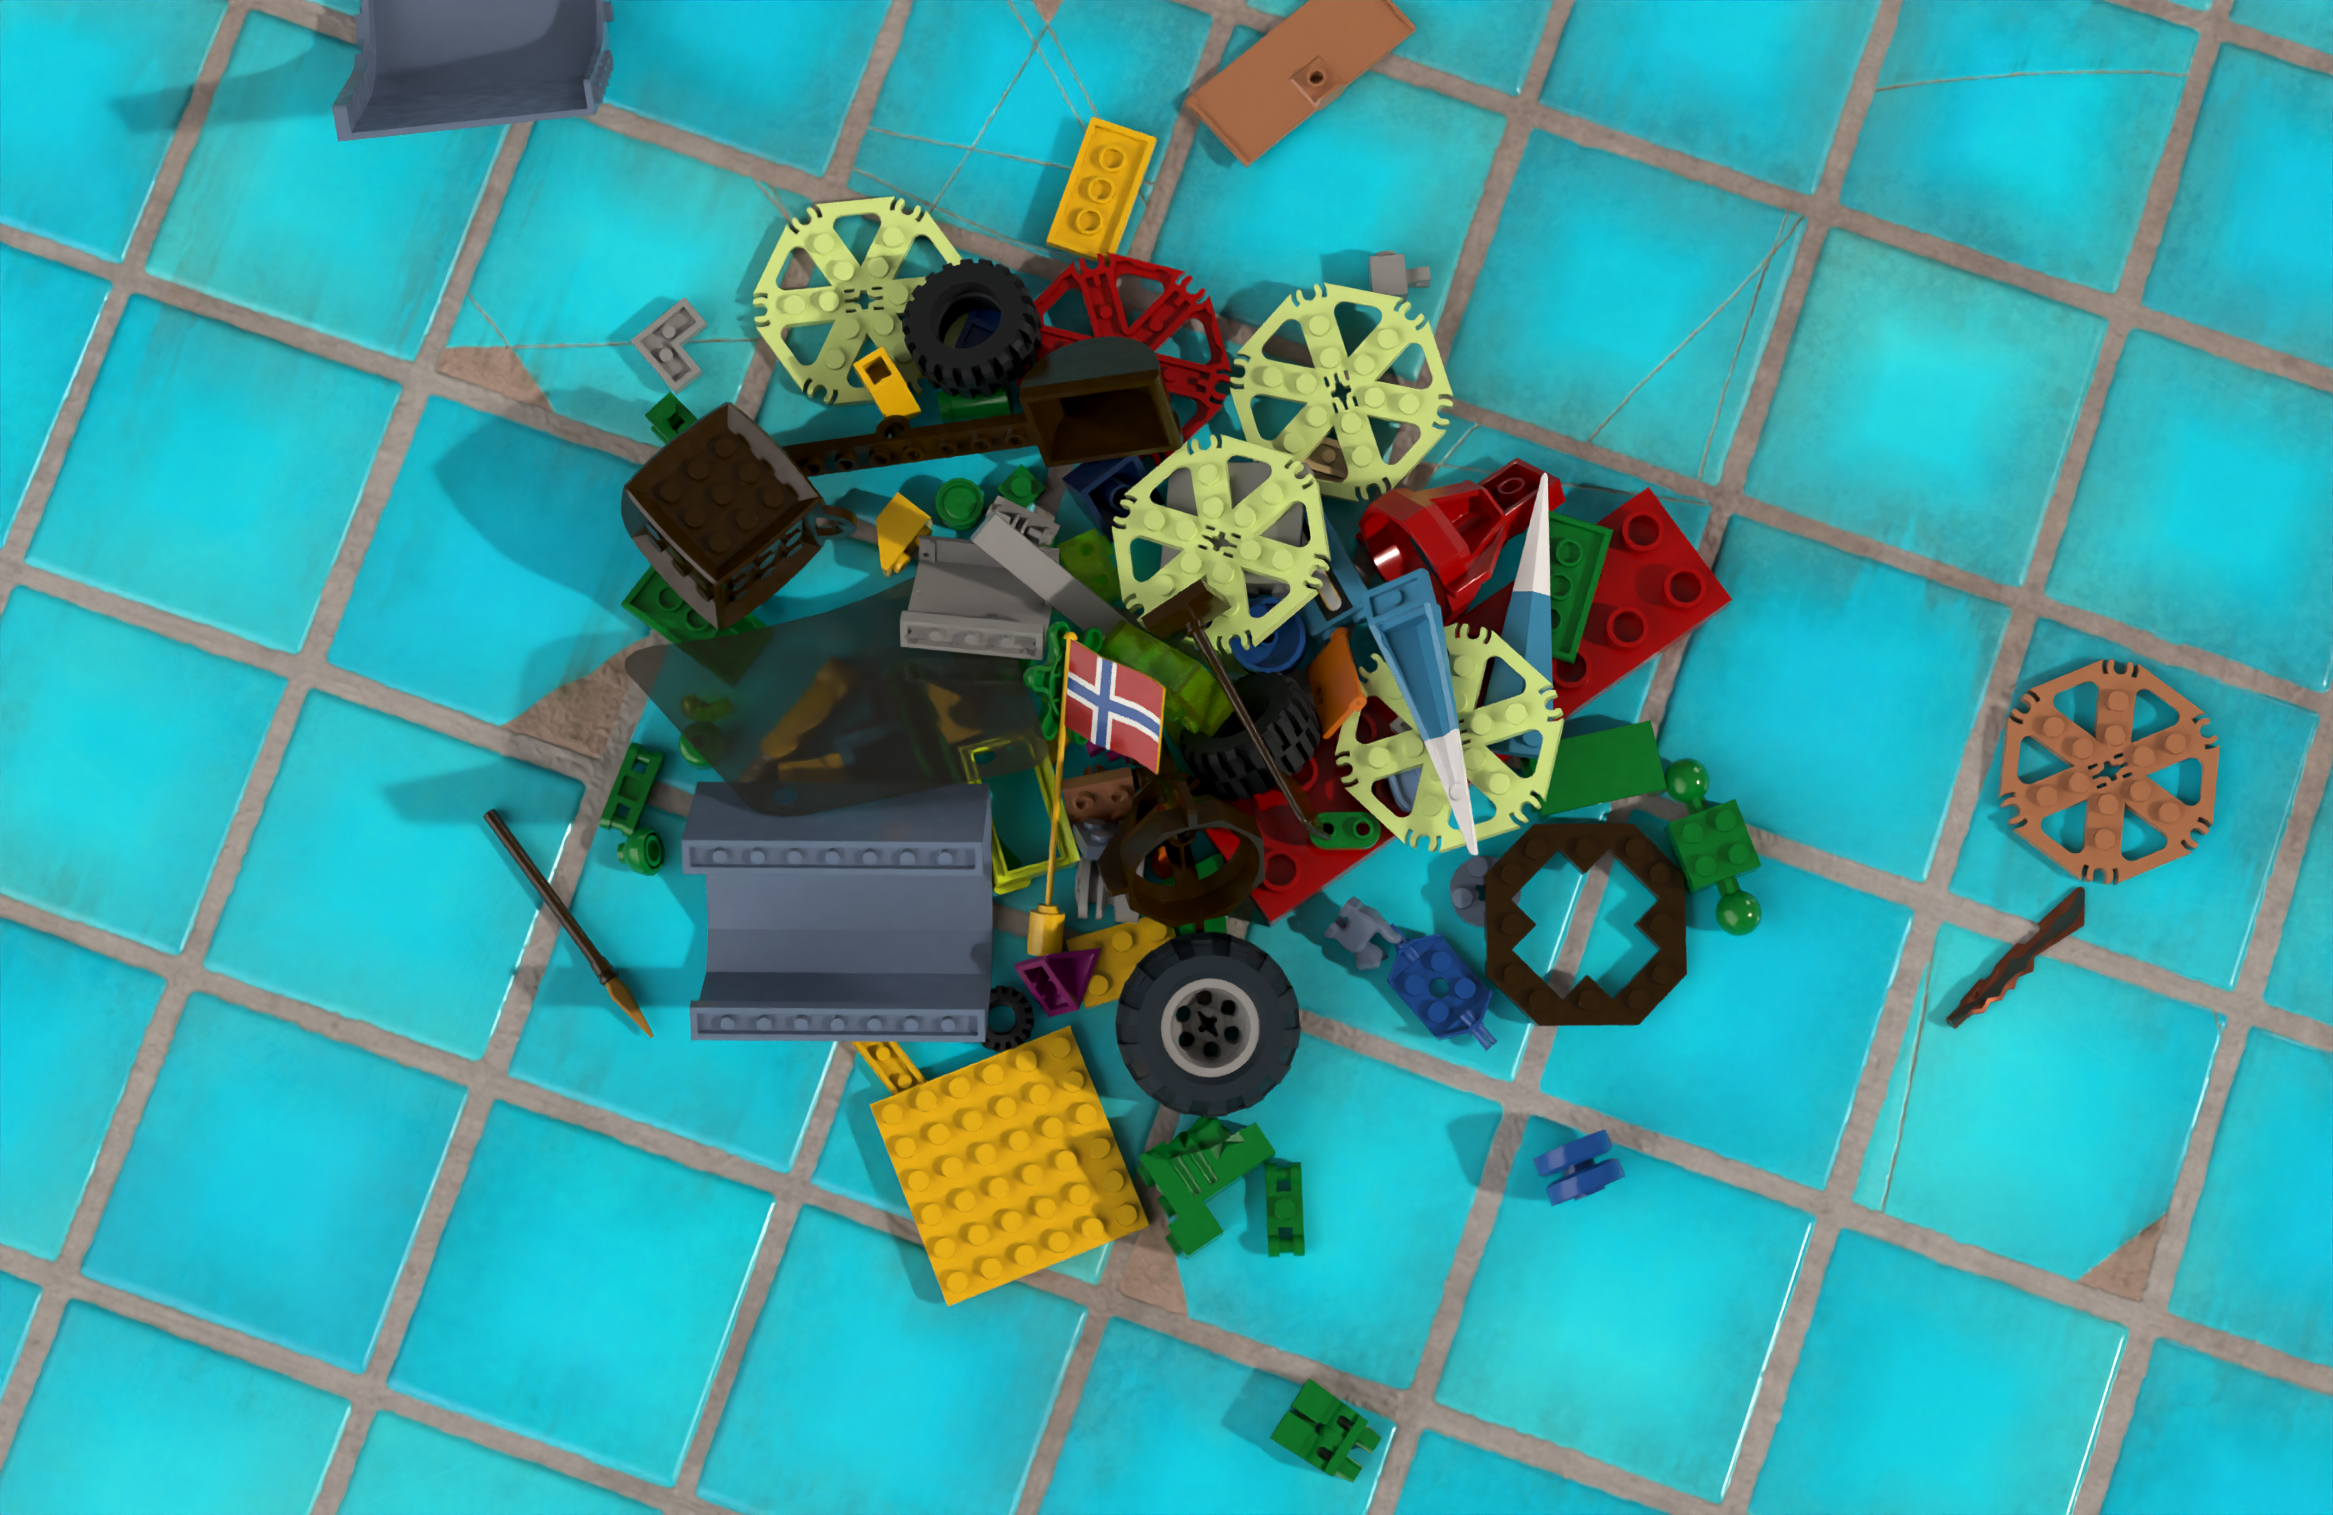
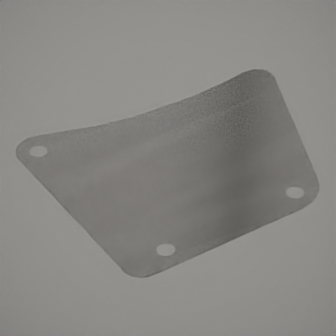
M915 577L878 594L825 613L734 635L650 646L636 650L625 660L627 674L738 796L751 808L769 815L781 817L802 816L1018 772L1042 763L1049 751L1028 687L1024 684V675L1018 658L901 647L900 618L902 611H908ZM988 747L995 752V758L990 763L978 764L971 759V754L977 748ZM789 787L797 792V798L793 803L781 805L773 800L774 792L780 788Z

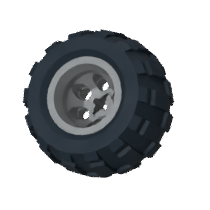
M1213 931L1187 933L1169 939L1166 943L1151 950L1137 963V966L1124 983L1118 999L1115 1021L1117 1043L1123 1062L1134 1081L1148 1096L1154 1098L1166 1106V1108L1184 1115L1205 1116L1206 1118L1227 1116V1114L1245 1108L1249 1109L1264 1100V1097L1277 1084H1280L1288 1073L1295 1051L1299 1047L1301 1032L1299 1004L1293 986L1282 968L1269 954L1250 941L1227 933ZM1208 990L1211 993L1210 1002L1205 1005L1199 1004L1196 1000L1197 994L1200 991ZM1232 1000L1235 1003L1236 1008L1232 1014L1226 1015L1221 1012L1220 1007L1223 1001ZM1180 1006H1187L1191 1011L1190 1017L1183 1021L1177 1019L1175 1015L1177 1009ZM1198 1011H1201L1208 1018L1213 1015L1216 1017L1212 1022L1217 1032L1215 1035L1206 1028L1198 1029L1201 1025V1020L1197 1014ZM1228 1026L1238 1028L1239 1035L1235 1040L1225 1039L1224 1030ZM1183 1032L1193 1034L1194 1041L1190 1046H1182L1179 1043V1036ZM1214 1042L1217 1044L1218 1051L1214 1056H1206L1203 1053V1047L1206 1043Z

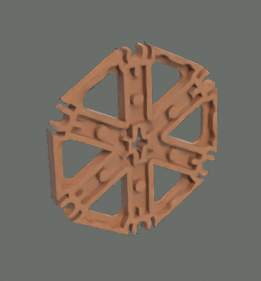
M2110 659L2104 666V673L2102 670L2103 660H2100L2031 688L2027 693L2032 696L2024 694L2020 698V701L2027 705L2028 712L2024 714L2014 708L2009 713L2011 718H2006L1998 799L2003 795L2012 794L2013 796L2005 799L2000 804L2001 809L2007 806H2014L2018 812L2016 817L2007 821L2008 825L2019 824L2022 820L2025 823L2024 826L2013 829L2014 833L2077 880L2082 879L2083 866L2086 867L2084 880L2088 883L2093 881L2094 870H2100L2104 874L2103 885H2109L2112 882L2113 870L2115 872L2114 885L2192 853L2186 848L2191 850L2197 848L2199 844L2191 839L2190 832L2191 830H2196L2204 836L2209 832L2208 827L2213 824L2220 745L2212 749H2205V747L2213 744L2218 739L2216 735L2204 738L2200 734V728L2210 723L2209 718L2200 719L2196 723L2192 721L2194 717L2202 716L2205 712L2140 664L2135 666L2136 673L2132 677L2131 675L2134 670L2132 662L2125 664L2123 674H2117L2113 667L2114 660ZM2085 682L2094 683L2098 687L2093 736L2054 707L2053 699L2056 694ZM2143 689L2151 691L2177 711L2178 722L2174 726L2131 743L2135 696L2138 691ZM2029 736L2071 768L2032 784L2021 782L2017 775L2021 740ZM2122 754L2121 757L2114 759V756ZM2189 758L2197 759L2202 765L2198 803L2194 806L2185 805L2147 776ZM2103 763H2107L2109 767L2125 765V767L2120 768L2113 775L2114 781H2111L2108 776L2092 778L2104 769ZM2091 765L2095 766V768H2092L2090 770L2088 769V767ZM2131 773V776L2123 778L2124 775ZM2103 784L2104 787L2097 789V786ZM2087 801L2082 851L2071 853L2042 831L2041 821L2047 816ZM2125 808L2167 839L2166 846L2162 850L2135 861L2126 860L2122 856L2121 840Z

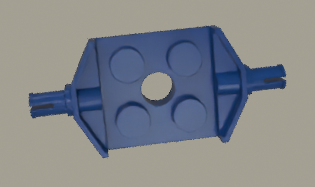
M1392 923L1390 926L1393 931L1401 935V941L1398 944L1392 943L1396 947L1395 952L1397 955L1387 983L1438 1041L1468 1034L1470 1037L1473 1035L1484 1047L1485 1051L1490 1049L1491 1045L1493 1046L1497 1040L1483 1026L1484 1023L1482 1021L1493 991L1487 989L1443 939L1441 933L1410 940ZM1434 979H1443L1449 986L1448 995L1443 998L1432 996L1429 991V983Z

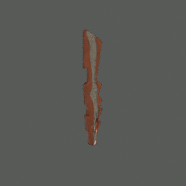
M2076 888L2037 923L2042 930L2025 945L2016 943L1994 966L1986 980L1983 981L1980 978L1960 1000L1958 1008L1946 1018L1947 1023L1952 1028L1956 1029L1971 1015L1985 1013L1990 1003L2001 1001L2007 990L2015 988L2018 977L2034 972V957L2084 926V888Z

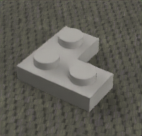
M684 297L635 336L631 342L675 395H677L703 374L699 366L682 347L708 327V325Z

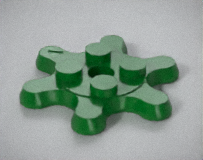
M1064 621L1050 624L1047 628L1046 638L1049 652L1044 665H1034L1027 668L1023 676L1025 686L1041 697L1042 706L1034 723V732L1037 736L1047 741L1054 739L1060 724L1066 639H1063L1065 633L1070 632L1069 625ZM1090 627L1080 633L1077 641L1098 653L1103 643V635L1098 627ZM1066 727L1069 740L1077 745L1087 743L1088 740Z

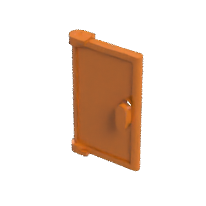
M1345 627L1337 628L1330 635L1331 641L1306 668L1324 739H1329L1355 710L1359 712L1367 703L1366 696L1362 693L1348 641L1349 632Z

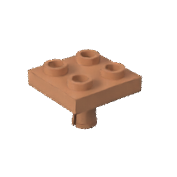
M1095 764L1097 773L1093 774L1091 765L1084 770L1083 776L1062 780L1064 803L1072 831L1073 822H1084L1088 818L1102 819L1105 823H1119L1120 819L1126 817L1132 807V799L1135 795L1131 767L1106 771L1102 765Z

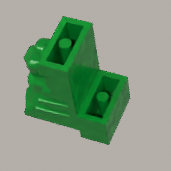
M1201 1116L1187 1131L1180 1132L1168 1145L1163 1141L1138 1156L1141 1165L1137 1167V1172L1148 1188L1155 1185L1161 1196L1157 1198V1202L1167 1217L1171 1218L1175 1215L1177 1218L1167 1225V1230L1170 1234L1165 1236V1240L1177 1257L1183 1253L1186 1259H1189L1223 1236L1224 1231L1206 1206V1203L1274 1158L1276 1152L1256 1122L1244 1130L1241 1129L1233 1134L1218 1118Z

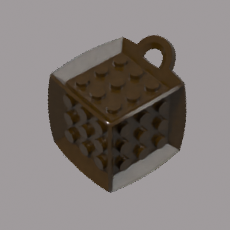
M725 402L713 409L669 441L624 485L622 491L621 514L631 539L670 587L699 615L718 630L727 629L772 597L819 552L826 540L848 537L854 534L857 529L856 515L844 508L826 505L824 498L782 447L756 422L731 402ZM827 518L836 520L838 525L818 526L816 519Z

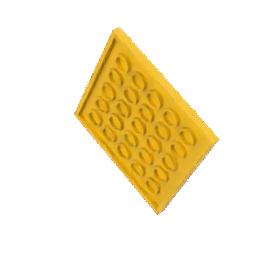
M1070 1026L869 1104L948 1307L1150 1226Z

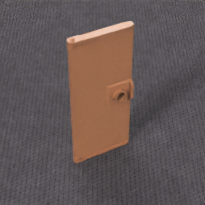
M1309 0L1195 93L1185 99L1184 102L1186 107L1211 130L1245 168H1248L1316 111L1323 110L1337 99L1348 85L1416 32V27L1391 0Z

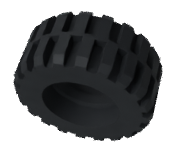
M972 258L960 260L959 265L953 266L952 263H948L942 266L943 270L939 273H930L925 277L926 283L923 286L917 285L912 292L914 300L907 302L904 309L907 318H904L902 321V331L905 335L906 347L921 374L936 389L942 388L945 394L953 397L957 396L958 392H960L965 399H974L975 395L979 393L982 394L983 398L994 395L993 390L1002 388L1004 391L1011 387L1013 379L1017 377L1020 380L1027 373L1025 366L1027 364L1032 365L1038 356L1035 348H1039L1042 342V334L1040 332L1042 328L1041 318L1023 281L1017 274H1012L1008 267L1002 264H996L994 267L992 261L986 259H979L978 263H974ZM978 309H989L1001 313L997 329L981 344L970 348H953L944 344L948 329L963 314Z
M1271 671L1270 674L1257 672L1255 676L1250 677L1246 675L1240 677L1233 685L1279 771H1283L1290 776L1296 775L1303 769V764L1311 760L1314 755V749H1317L1320 743L1321 723L1299 684L1290 676ZM1222 689L1216 693L1212 692L1205 698L1206 701L1201 705L1198 704L1192 710V716L1187 717L1183 723V729L1180 732L1179 749L1195 777L1205 782L1206 786L1221 800L1237 801L1238 798L1247 800L1253 798L1256 794L1260 793L1263 795L1270 792V789L1275 787L1277 783Z

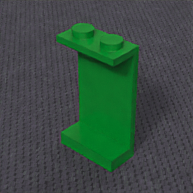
M1651 720L1561 739L1546 801L1540 795L1532 793L1531 796H1534L1540 802L1541 808L1538 810L1532 804H1529L1531 812H1537L1539 821L1546 820L1549 815L1644 794H1649V797L1664 794L1667 790V785ZM1519 758L1523 778L1531 777L1536 771L1538 759Z

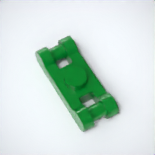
M631 742L601 815L599 827L607 830L615 828L622 831V835L626 837L639 828L640 819L657 776L663 767L666 753L657 750L650 752L644 750L643 745ZM638 762L647 765L644 774L634 771L635 765ZM620 805L631 808L627 818L617 815Z
M1290 1162V1166H1276V1163H1265L1268 1257H1279V1253H1293L1294 1256H1305L1301 1162ZM1290 1180L1291 1191H1277V1181ZM1278 1228H1292L1293 1238L1279 1239Z

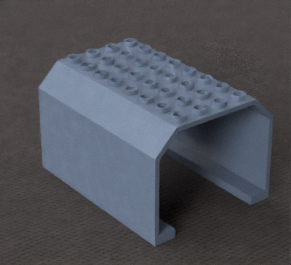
M697 783L681 840L683 874H706L708 946L706 975L699 1001H691L690 1004L691 1040L985 1042L992 982L993 952L992 821L989 784Z

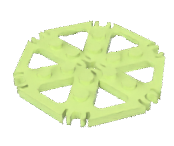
M895 196L815 204L816 209L822 214L820 218H818L815 210L809 207L806 210L811 218V222L807 225H802L794 217L792 223L798 234H795L788 224L786 225L753 293L754 298H756L753 300L754 307H765L767 309V313L764 316L754 317L756 325L765 326L756 327L757 331L802 393H804V389L810 381L812 382L807 388L808 397L813 398L818 389L823 388L827 390V394L824 397L826 405L832 403L834 393H838L837 399L833 403L834 407L874 403L865 387L855 388L849 385L847 381L853 370V364L857 361L868 337L877 349L882 346L884 347L906 385H912L913 391L918 396L923 395L918 382L926 377L921 374L906 347L905 335L902 331V321L899 317L906 316L904 313L905 306L909 300H914L912 292L917 285L923 286L926 280L925 277L895 279L915 238L919 235L926 236L931 240L947 264L959 265L960 260L963 259L926 210L920 221L921 207L918 205L912 214H903L902 210L905 206V201L902 198L896 202L895 210H891L892 205L896 201ZM876 214L881 219V226L860 266L835 232L833 224L837 218L842 216ZM799 247L806 251L831 286L781 290L777 286L776 280L789 252ZM861 294H867L869 299H875L874 302L868 304V309H862L860 304H855V301L861 300ZM970 312L963 314L953 322L945 336V345L954 348ZM834 323L816 361L809 366L800 364L781 338V332L784 328Z
M1324 283L1327 297H1323L1321 287L1315 284L1316 296L1310 301L1305 300L1301 290H1297L1296 298L1299 306L1296 307L1290 294L1236 353L1237 356H1244L1250 360L1247 362L1240 358L1234 359V365L1244 368L1246 373L1242 378L1230 377V382L1234 386H1244V388H1229L1246 441L1295 456L1297 461L1299 460L1301 463L1309 457L1319 446L1320 442L1335 428L1348 468V476L1339 483L1315 478L1319 484L1320 495L1359 503L1356 497V489H1360L1362 499L1367 502L1369 501L1367 490L1370 486H1378L1383 496L1387 493V488L1383 481L1387 479L1391 485V490L1396 489L1447 433V430H1440L1433 426L1434 424L1439 427L1449 426V420L1440 418L1437 413L1441 408L1453 409V402L1449 399H1439V397L1454 399L1429 321L1420 330H1416L1423 324L1425 317L1421 313L1415 320L1406 319L1405 314L1411 308V304L1408 301L1403 303L1397 312L1395 309L1403 302L1401 297ZM1341 302H1349L1379 309L1382 313L1381 322L1348 357L1334 316L1335 307ZM1296 320L1302 327L1315 369L1268 360L1263 356L1262 348L1284 322ZM1414 343L1422 347L1432 375V383L1428 388L1421 390L1377 381L1410 344ZM1344 372H1348L1350 380H1346ZM1335 376H1338L1339 382L1343 385L1344 389H1351V392L1346 394L1347 410H1345L1343 402L1340 401L1339 397L1332 398V394L1336 392L1337 386ZM1325 378L1328 379L1329 387H1326ZM1260 395L1305 404V406L1275 439L1268 441L1259 435L1250 403L1253 397ZM1353 399L1357 400L1358 406L1355 407ZM1333 406H1337L1338 413H1335ZM1368 417L1417 426L1421 431L1420 438L1398 463L1388 465L1381 459Z
M1220 434L1222 438L1221 448L1215 435H1210L1211 445L1206 450H1201L1198 440L1193 439L1191 446L1194 453L1192 455L1190 454V445L1188 442H1185L1180 449L1172 453L1124 495L1127 499L1121 500L1120 504L1124 509L1130 510V514L1126 518L1115 516L1114 522L1123 529H1117L1112 526L1122 602L1131 614L1139 608H1144V613L1137 619L1146 631H1149L1141 617L1197 580H1207L1210 586L1226 597L1231 608L1213 619L1211 626L1205 630V633L1216 653L1221 654L1219 649L1221 640V646L1229 654L1231 653L1230 645L1232 640L1240 638L1242 647L1248 650L1250 648V639L1247 635L1251 634L1252 644L1256 647L1319 593L1316 589L1322 588L1323 583L1321 580L1313 578L1312 574L1317 569L1328 571L1330 568L1328 564L1319 558L1331 561L1319 484L1313 475L1309 473L1303 479L1296 478L1297 474L1304 469V466L1299 460L1297 461L1295 456ZM1239 455L1270 465L1272 469L1270 477L1234 507L1227 461L1231 457ZM1188 468L1192 475L1198 517L1153 503L1150 498L1152 490L1177 469ZM1298 502L1306 506L1311 536L1306 546L1295 547L1260 536ZM1222 536H1225V540L1232 547H1221L1217 551V548L1209 540L1220 541ZM1135 538H1141L1182 551L1145 582L1135 580L1130 553V544ZM1244 571L1289 584L1290 592L1264 616L1253 618L1250 615ZM1309 584L1311 587L1316 589H1310L1306 586ZM1188 636L1180 641L1197 647L1193 638H1188Z
M1455 623L1444 627L1446 646L1449 650V666L1458 722L1464 720L1463 723L1459 724L1461 743L1463 744L1462 750L1466 776L1496 806V814L1491 820L1474 825L1476 841L1478 842L1521 828L1511 819V816L1514 814L1520 822L1526 824L1529 820L1521 812L1523 805L1529 803L1538 810L1541 808L1540 802L1534 796H1531L1532 793L1540 795L1546 801L1565 720L1562 718L1558 721L1549 722V719H1557L1563 715L1561 708L1555 710H1548L1546 708L1549 700L1558 697L1555 690H1548L1540 694L1545 689L1554 688V686L1494 631L1491 632V638L1486 645L1485 643L1489 636L1486 628L1481 627L1480 635L1477 639H1469L1470 627L1468 624H1463L1459 632L1460 638H1457V631L1460 625ZM1373 653L1371 657L1378 664L1377 670L1369 673L1362 667L1358 669L1360 675L1367 680V683L1359 680L1362 693L1365 694L1366 698L1376 696L1381 699L1412 730L1369 744H1361L1355 736L1361 710L1359 712L1355 710L1342 724L1335 751L1336 757L1350 753V756H1343L1336 760V764L1339 767L1352 765L1353 768L1352 773L1341 778V781L1344 785H1351L1359 781L1356 785L1345 789L1406 846L1407 838L1411 831L1413 833L1409 841L1412 848L1417 849L1418 841L1423 836L1430 838L1428 850L1434 853L1438 849V838H1442L1439 849L1440 853L1465 846L1466 843L1461 830L1453 829L1448 824L1452 807L1387 662L1378 654ZM1500 657L1525 679L1526 688L1522 694L1476 709L1489 658ZM1534 730L1539 731L1543 737L1536 771L1529 778L1519 777L1486 747ZM1422 767L1413 809L1408 816L1403 818L1395 816L1372 794L1371 787L1373 782Z

